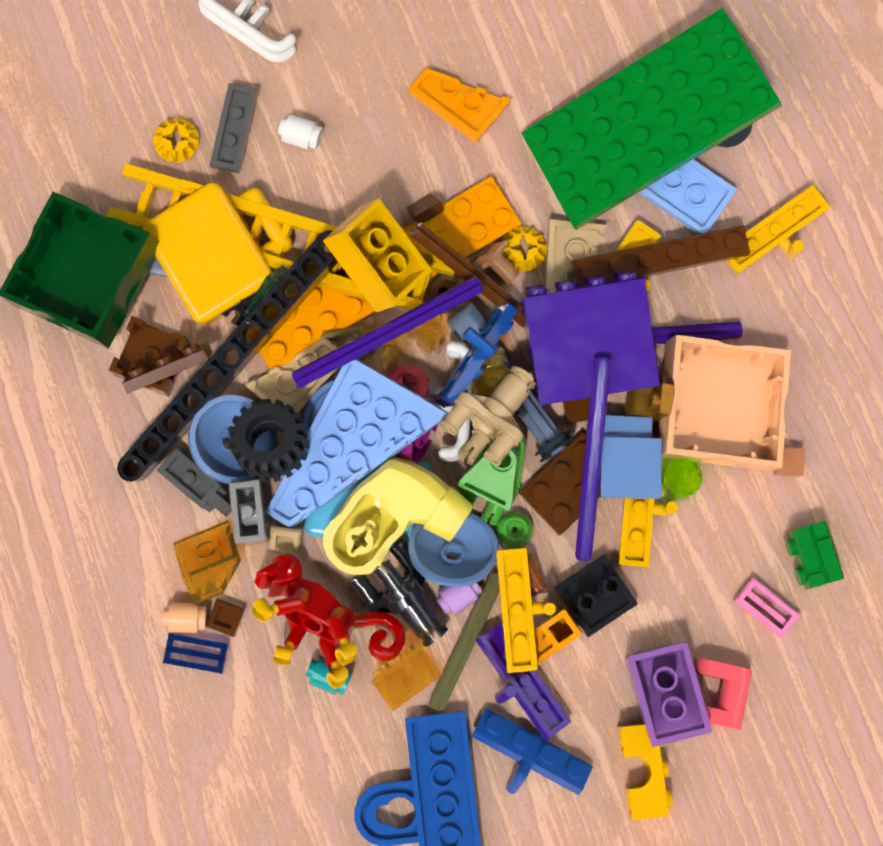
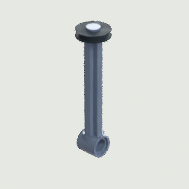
M469 303L446 319L459 341L462 343L466 342L469 347L472 346V343L462 336L465 330L471 327L480 334L486 325L484 318L472 303ZM499 347L495 354L490 358H486L482 364L497 386L507 374H510L509 371L513 367ZM530 391V394L518 408L520 418L542 447L535 453V456L540 454L542 459L539 462H543L562 452L576 436L571 437L569 435L571 429L560 433Z

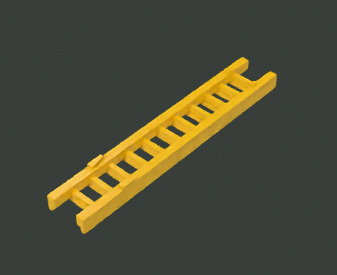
M125 163L122 171L124 178L146 184L145 190L141 193L136 207V214L110 206L106 217L117 218L142 229L143 225L151 220L147 215L157 188L173 193L168 207L170 208L181 201L184 196L187 197L202 188L203 185ZM227 194L236 209L242 211L245 215L255 217L250 232L256 242L259 241L263 230L261 221L257 216L282 224L281 231L284 242L279 244L277 241L273 255L262 252L269 266L277 274L284 275L295 263L283 259L284 243L287 236H291L293 229L310 234L304 249L305 252L322 232L337 228L334 225ZM419 251L432 271L413 289L411 297L406 295L396 306L391 308L408 312L425 303L423 299L433 271L455 277L457 273L436 256ZM313 261L307 263L305 267L307 275H314L319 270L311 267ZM339 262L318 285L367 301L352 279L340 276L343 267ZM442 314L434 317L431 320L440 323L442 319Z

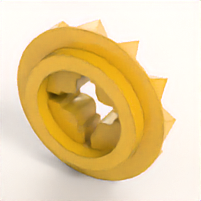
M180 117L175 119L166 118L165 122L157 126L156 132L152 136L157 154L162 159L172 163H180L190 159L199 147L197 129L189 120L187 121ZM178 130L180 138L185 140L178 141L174 150L171 140L167 139L174 137V133Z
M521 225L515 230L510 229V232L502 238V240L508 241V245L503 249V255L519 272L532 271L544 261L547 245L543 235L537 232L534 227L529 228ZM522 238H524L527 246L533 247L528 250L526 260H524L521 251L515 249V247L520 246Z

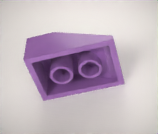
M687 642L627 657L625 662L632 688L652 747L712 732Z

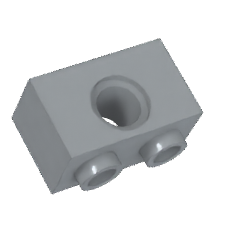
M260 480L229 483L235 544L246 546L269 543L263 484Z

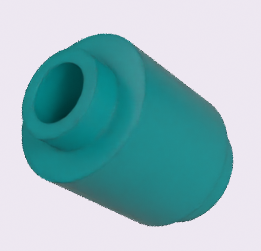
M322 656L319 657L318 661L312 659L305 675L310 678L309 684L334 695L336 693L344 695L353 672L348 671V677L344 685L333 689L326 677L327 673L332 671V668L327 667Z

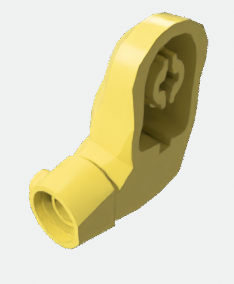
M395 457L384 463L352 491L339 513L324 530L323 547L328 559L339 570L351 575L370 574L378 565L381 566L391 545L403 535L411 523L424 525L423 529L450 542L474 505L452 486L449 487L433 472L413 461Z

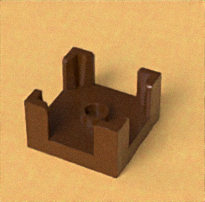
M131 316L126 328L130 335L120 359L113 358L109 371L115 377L124 380L128 375L127 371L140 364H144L145 367L155 363L154 360L166 353H171L172 356L181 353V349L191 342L186 336L176 332L169 334L149 326L142 319ZM179 373L147 385L144 388L169 397Z

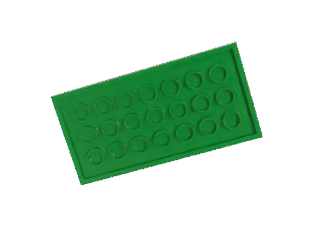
M722 7L524 130L521 134L574 229L577 230L778 109L782 104Z

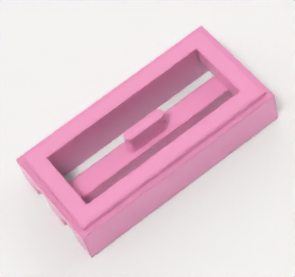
M754 577L748 581V584L733 600L780 639L785 636L800 617L799 613ZM753 587L788 614L790 619L787 621L755 595L751 589ZM747 596L783 625L782 629L756 610L744 598Z

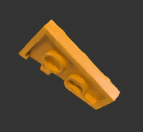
M426 68L408 89V93L475 144L511 103V99L502 96L500 98L487 93L486 89L478 86L476 89L460 83L459 79Z

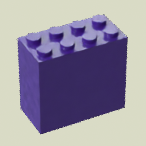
M631 270L614 272V278L606 279L602 275L584 277L585 282L576 284L572 280H562L555 282V287L546 289V287H543V284L525 287L526 292L519 293L531 373L534 378L533 382H536L534 393L540 405L589 398L595 356H607L611 359L608 394L660 386L645 278L637 275L636 272H631Z

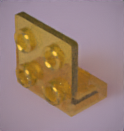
M425 322L400 335L394 345L388 344L380 357L383 360L382 368L386 376L390 375L414 339L417 340L416 345L429 354L432 351L440 354L445 346V333Z
M411 644L397 654L401 660L392 666L386 662L372 672L376 678L370 682L377 688L392 711L442 676L421 645L415 648Z

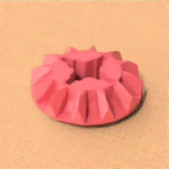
M403 365L393 370L388 376L406 387L407 380L414 386L410 390L423 398L426 397L427 393H430V380L426 373L418 366Z

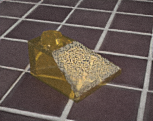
M229 520L173 543L182 580L195 605L224 593L241 562Z

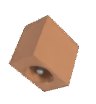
M784 447L782 468L774 470L773 475L802 477L804 475L805 449Z

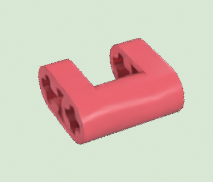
M696 658L694 667L696 674L723 680L717 709L705 706L710 723L741 730L753 670Z

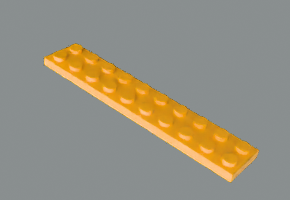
M492 176L443 204V212L424 223L466 259L502 239L510 232V229L515 230L522 225ZM416 221L402 228L418 251L433 255L411 237L410 232L417 224ZM342 268L340 276L351 279ZM433 271L430 281L442 273ZM317 286L259 352L270 370L276 366L280 368L294 360L295 355L322 340L321 334L352 328L376 314V311L366 300ZM297 290L296 292L292 293L287 297H295L298 294L299 290ZM272 305L266 310V318L268 320H274L279 315L277 305ZM257 327L250 328L247 332L252 341L255 342L259 337V330Z

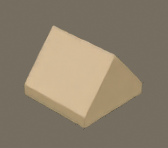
M273 524L270 531V550L299 554L303 528Z

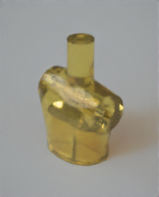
M498 347L495 354L491 357L490 363L482 364L484 370L473 381L472 394L489 398L503 378L510 374V368L501 366L506 352L504 348Z

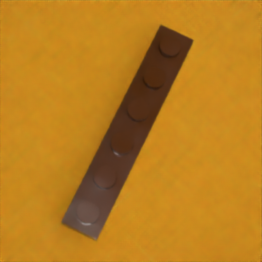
M744 225L575 259L572 260L571 264L577 284L585 282L584 277L602 275L606 279L614 278V272L631 270V272H636L641 277L663 274L749 256L750 249Z

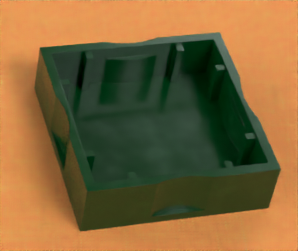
M52 191L33 227L28 244L17 257L0 289V297L19 309L109 349L156 259L155 254L159 241L150 232L117 218L100 215L88 206Z

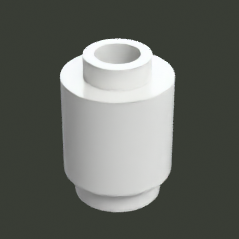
M292 114L287 119L282 118L278 129V134L282 135V142L306 150L310 148L317 149L323 132V127L317 126V122Z

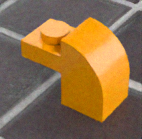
M563 609L534 630L537 665L583 634L566 609Z

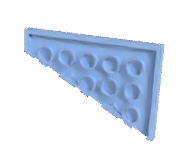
M358 359L343 365L307 432L309 448L306 449L308 453L306 460H300L302 467L299 470L295 468L291 470L292 476L289 478L286 475L284 476L265 513L287 527H295L444 420L449 412Z

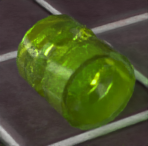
M677 459L665 467L661 472V493L664 497L671 501L680 502L695 494L702 484L703 477L698 465L689 459Z

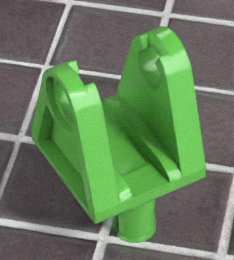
M525 437L518 444L517 450L512 448L508 452L500 466L493 465L485 458L483 454L490 447L486 446L475 461V464L468 466L457 485L462 488L460 494L473 505L478 496L489 501L481 515V518L486 523L491 513H494L490 524L498 525L504 510H510L521 488L526 450Z

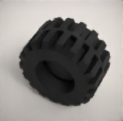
M263 399L262 404H258L257 400L251 402L252 407L247 409L244 406L240 409L242 415L240 417L235 415L232 419L235 427L229 426L228 430L231 437L228 439L231 452L241 469L245 473L248 472L249 476L255 480L258 476L262 482H268L269 478H273L274 482L281 481L280 476L286 475L289 478L293 475L291 470L294 468L299 470L302 467L300 460H306L308 456L306 449L309 448V440L303 422L298 413H295L293 407L289 404L284 406L280 400L276 399L274 404L270 399ZM269 430H279L285 433L282 442L276 448L264 452L254 449L255 441L262 433Z

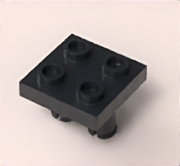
M605 554L554 587L587 638L638 604Z

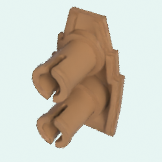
M507 240L494 243L484 253L475 256L470 261L482 272L490 266L506 285L511 283L520 273L503 255V249L508 245ZM458 274L454 281L456 286L465 282ZM481 293L477 295L485 305L491 302Z

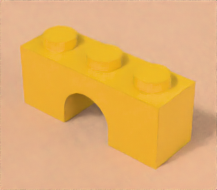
M644 723L617 726L621 757H639L647 767V776L640 785L625 787L629 819L634 821L669 816L668 809L673 808L671 790H666L664 778L669 777L667 760L662 759L660 747L665 746V744L652 747Z

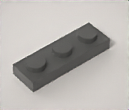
M228 84L210 161L211 168L240 173L258 95L256 88Z

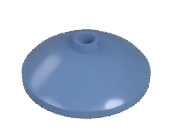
M225 395L214 398L191 421L188 433L191 455L197 466L206 475L219 482L229 484L253 480L248 472L245 473L241 469L231 452V448L224 445V439L231 438L228 433L229 426L235 427L232 422L234 416L240 417L242 415L240 409L244 406L247 409L252 407L251 402L253 400L239 395ZM276 430L262 433L255 441L254 449L264 452L276 448Z
M469 513L450 542L423 529L424 525L416 524L411 531L408 543L410 560L422 576L436 584L448 587L472 585L484 579L493 570L497 562L496 550H499V545L494 531L483 519L472 513Z

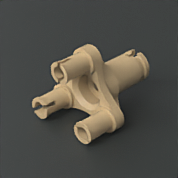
M513 366L509 371L510 374L503 378L489 398L461 392L454 401L455 406L444 420L440 422L441 427L446 432L456 435L468 418L471 419L473 435L462 450L458 452V456L463 461L468 456L467 464L474 465L486 446H490L483 455L493 465L500 466L502 460L512 447L518 446L524 436L513 415L530 394V390L536 386V382H533L534 378L524 369Z

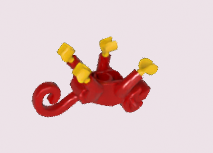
M282 554L272 560V564L257 571L254 583L259 589H269L268 597L285 596L284 599L274 601V604L271 606L265 598H260L253 603L254 608L251 609L253 615L260 622H266L275 613L277 616L285 615L290 631L284 640L286 647L276 646L273 663L284 666L289 665L293 650L298 648L308 631L320 637L319 648L327 667L332 668V671L326 675L327 681L333 689H337L345 684L348 677V670L344 666L353 662L357 653V646L353 642H349L353 629L381 626L391 632L393 644L390 647L381 645L387 637L385 630L379 629L372 634L368 648L374 658L380 661H391L401 653L405 644V631L402 624L396 618L387 613L376 611L354 615L353 610L342 606L319 583L302 579V565L297 557L290 554Z

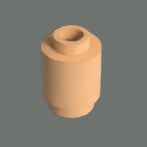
M170 602L169 608H163L162 625L168 626V632L198 633V630L205 631L207 607L199 606V603Z

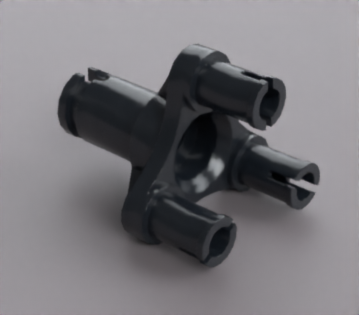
M403 538L389 549L390 553L394 555L405 569L402 577L390 563V560L386 559L381 564L387 570V575L379 565L373 570L374 574L378 576L387 588L383 592L381 590L378 591L365 574L355 575L349 580L348 584L352 586L363 600V607L367 612L376 611L399 614L417 638L423 640L422 644L424 647H427L436 642L428 632L429 627H432L440 637L447 632L448 627L446 624L441 623L442 619L422 595L425 577L413 566L409 557L408 544Z

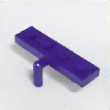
M502 622L475 640L507 685L495 694V701L501 704L515 697L545 741L571 723V720L536 670L507 673Z

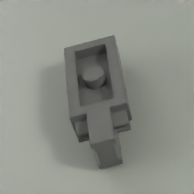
M177 448L157 469V472L202 509L210 513L215 507L226 517L232 512L231 505L223 499L227 492L222 489V486L206 475Z

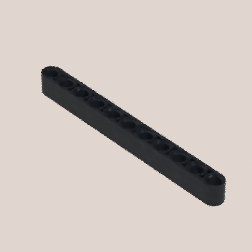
M334 230L324 231L315 239L124 454L117 465L118 475L123 480L140 482L145 480L189 431L194 416L210 400L219 397L337 265V259L332 253L325 251V243L322 241ZM310 261H318L319 270L314 275H307L305 272V267ZM291 283H297L299 285L298 294L292 298L287 297L285 293L287 286ZM272 305H277L279 315L274 320H268L266 318V310ZM257 327L259 337L255 342L249 343L246 339V333L250 328ZM236 349L239 352V360L237 363L229 365L226 359L229 351ZM216 371L219 375V382L215 387H209L207 377L211 372ZM197 394L199 405L191 410L187 405V399L190 395ZM172 416H176L179 419V427L175 432H171L167 425L168 420ZM153 438H156L160 445L158 452L155 454H151L148 450V443ZM133 460L137 461L140 467L138 474L134 477L128 470L129 464Z

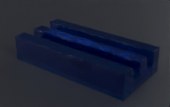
M169 633L163 663L223 674L229 644ZM174 640L221 649L220 655L173 646ZM173 652L217 660L218 665L216 667L173 659L171 654Z

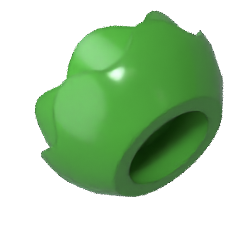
M508 512L500 518L496 526V535L505 547L522 548L529 543L533 536V525L525 514L521 512ZM513 527L518 529L516 533L512 531Z

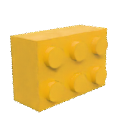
M380 198L360 206L322 240L376 313L396 306L432 271Z

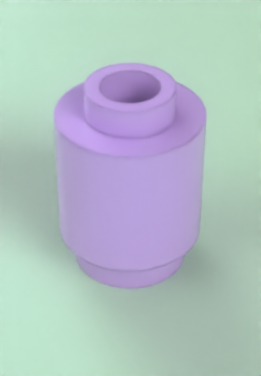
M477 583L463 587L444 586L438 591L440 597L436 600L446 614L452 612L454 615H457L478 599L477 596L482 593V590Z

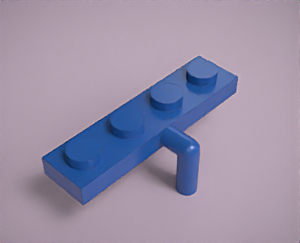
M508 303L497 308L480 334L471 327H468L462 336L472 343V346L435 399L443 408L454 405L455 399L461 392L468 393L466 388L471 381H475L484 370L482 364L486 358H490L497 351L499 338L501 335L508 333L514 325L512 319L518 310Z
M488 708L484 710L471 736L520 763L506 786L507 791L511 794H515L519 790L531 769L569 791L580 795L593 768L592 765L545 741L543 738Z

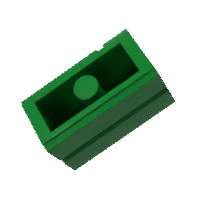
M826 521L787 533L788 539H785V546L789 556L795 557L798 566L794 568L795 577L799 585H804L805 590L845 579Z

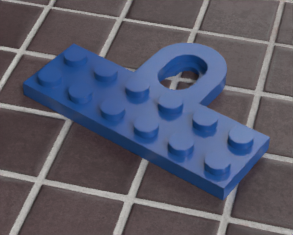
M465 711L405 718L412 779L379 783L369 787L361 794L354 810V820L359 833L368 842L378 846L418 842L419 846H481ZM398 797L405 798L413 804L415 817L408 826L395 828L390 824L380 823L376 818L377 809L380 806L387 805L392 799Z

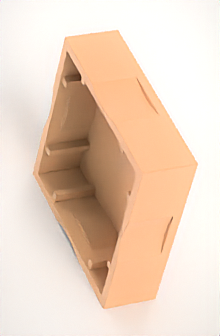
M675 335L667 340L663 383L674 385L671 415L659 420L658 438H662V458L769 472L782 468L785 437L784 403L788 393L791 350L755 345L734 346L718 340Z

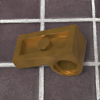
M662 383L654 388L649 387L627 391L624 416L652 417V422L671 415L674 385Z

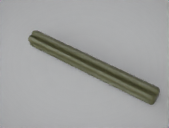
M496 572L490 573L429 702V706L439 712L444 711L476 643L475 640L478 639L497 599L499 581L498 573Z

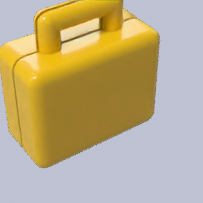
M215 182L206 184L147 221L142 227L143 230L150 232L159 241L155 254L158 262L194 321L203 325L212 324L224 317L222 313L241 303L240 300L260 290L263 294L275 286L279 281V276L269 266L262 252L273 255L277 241L279 244L284 242L281 231L282 224L260 216L257 217L271 241L263 246L256 242L250 232L251 228L243 216V212L234 207L227 195L230 193ZM255 187L237 196L270 206L262 191ZM289 236L285 240L283 253H286L292 247V241Z

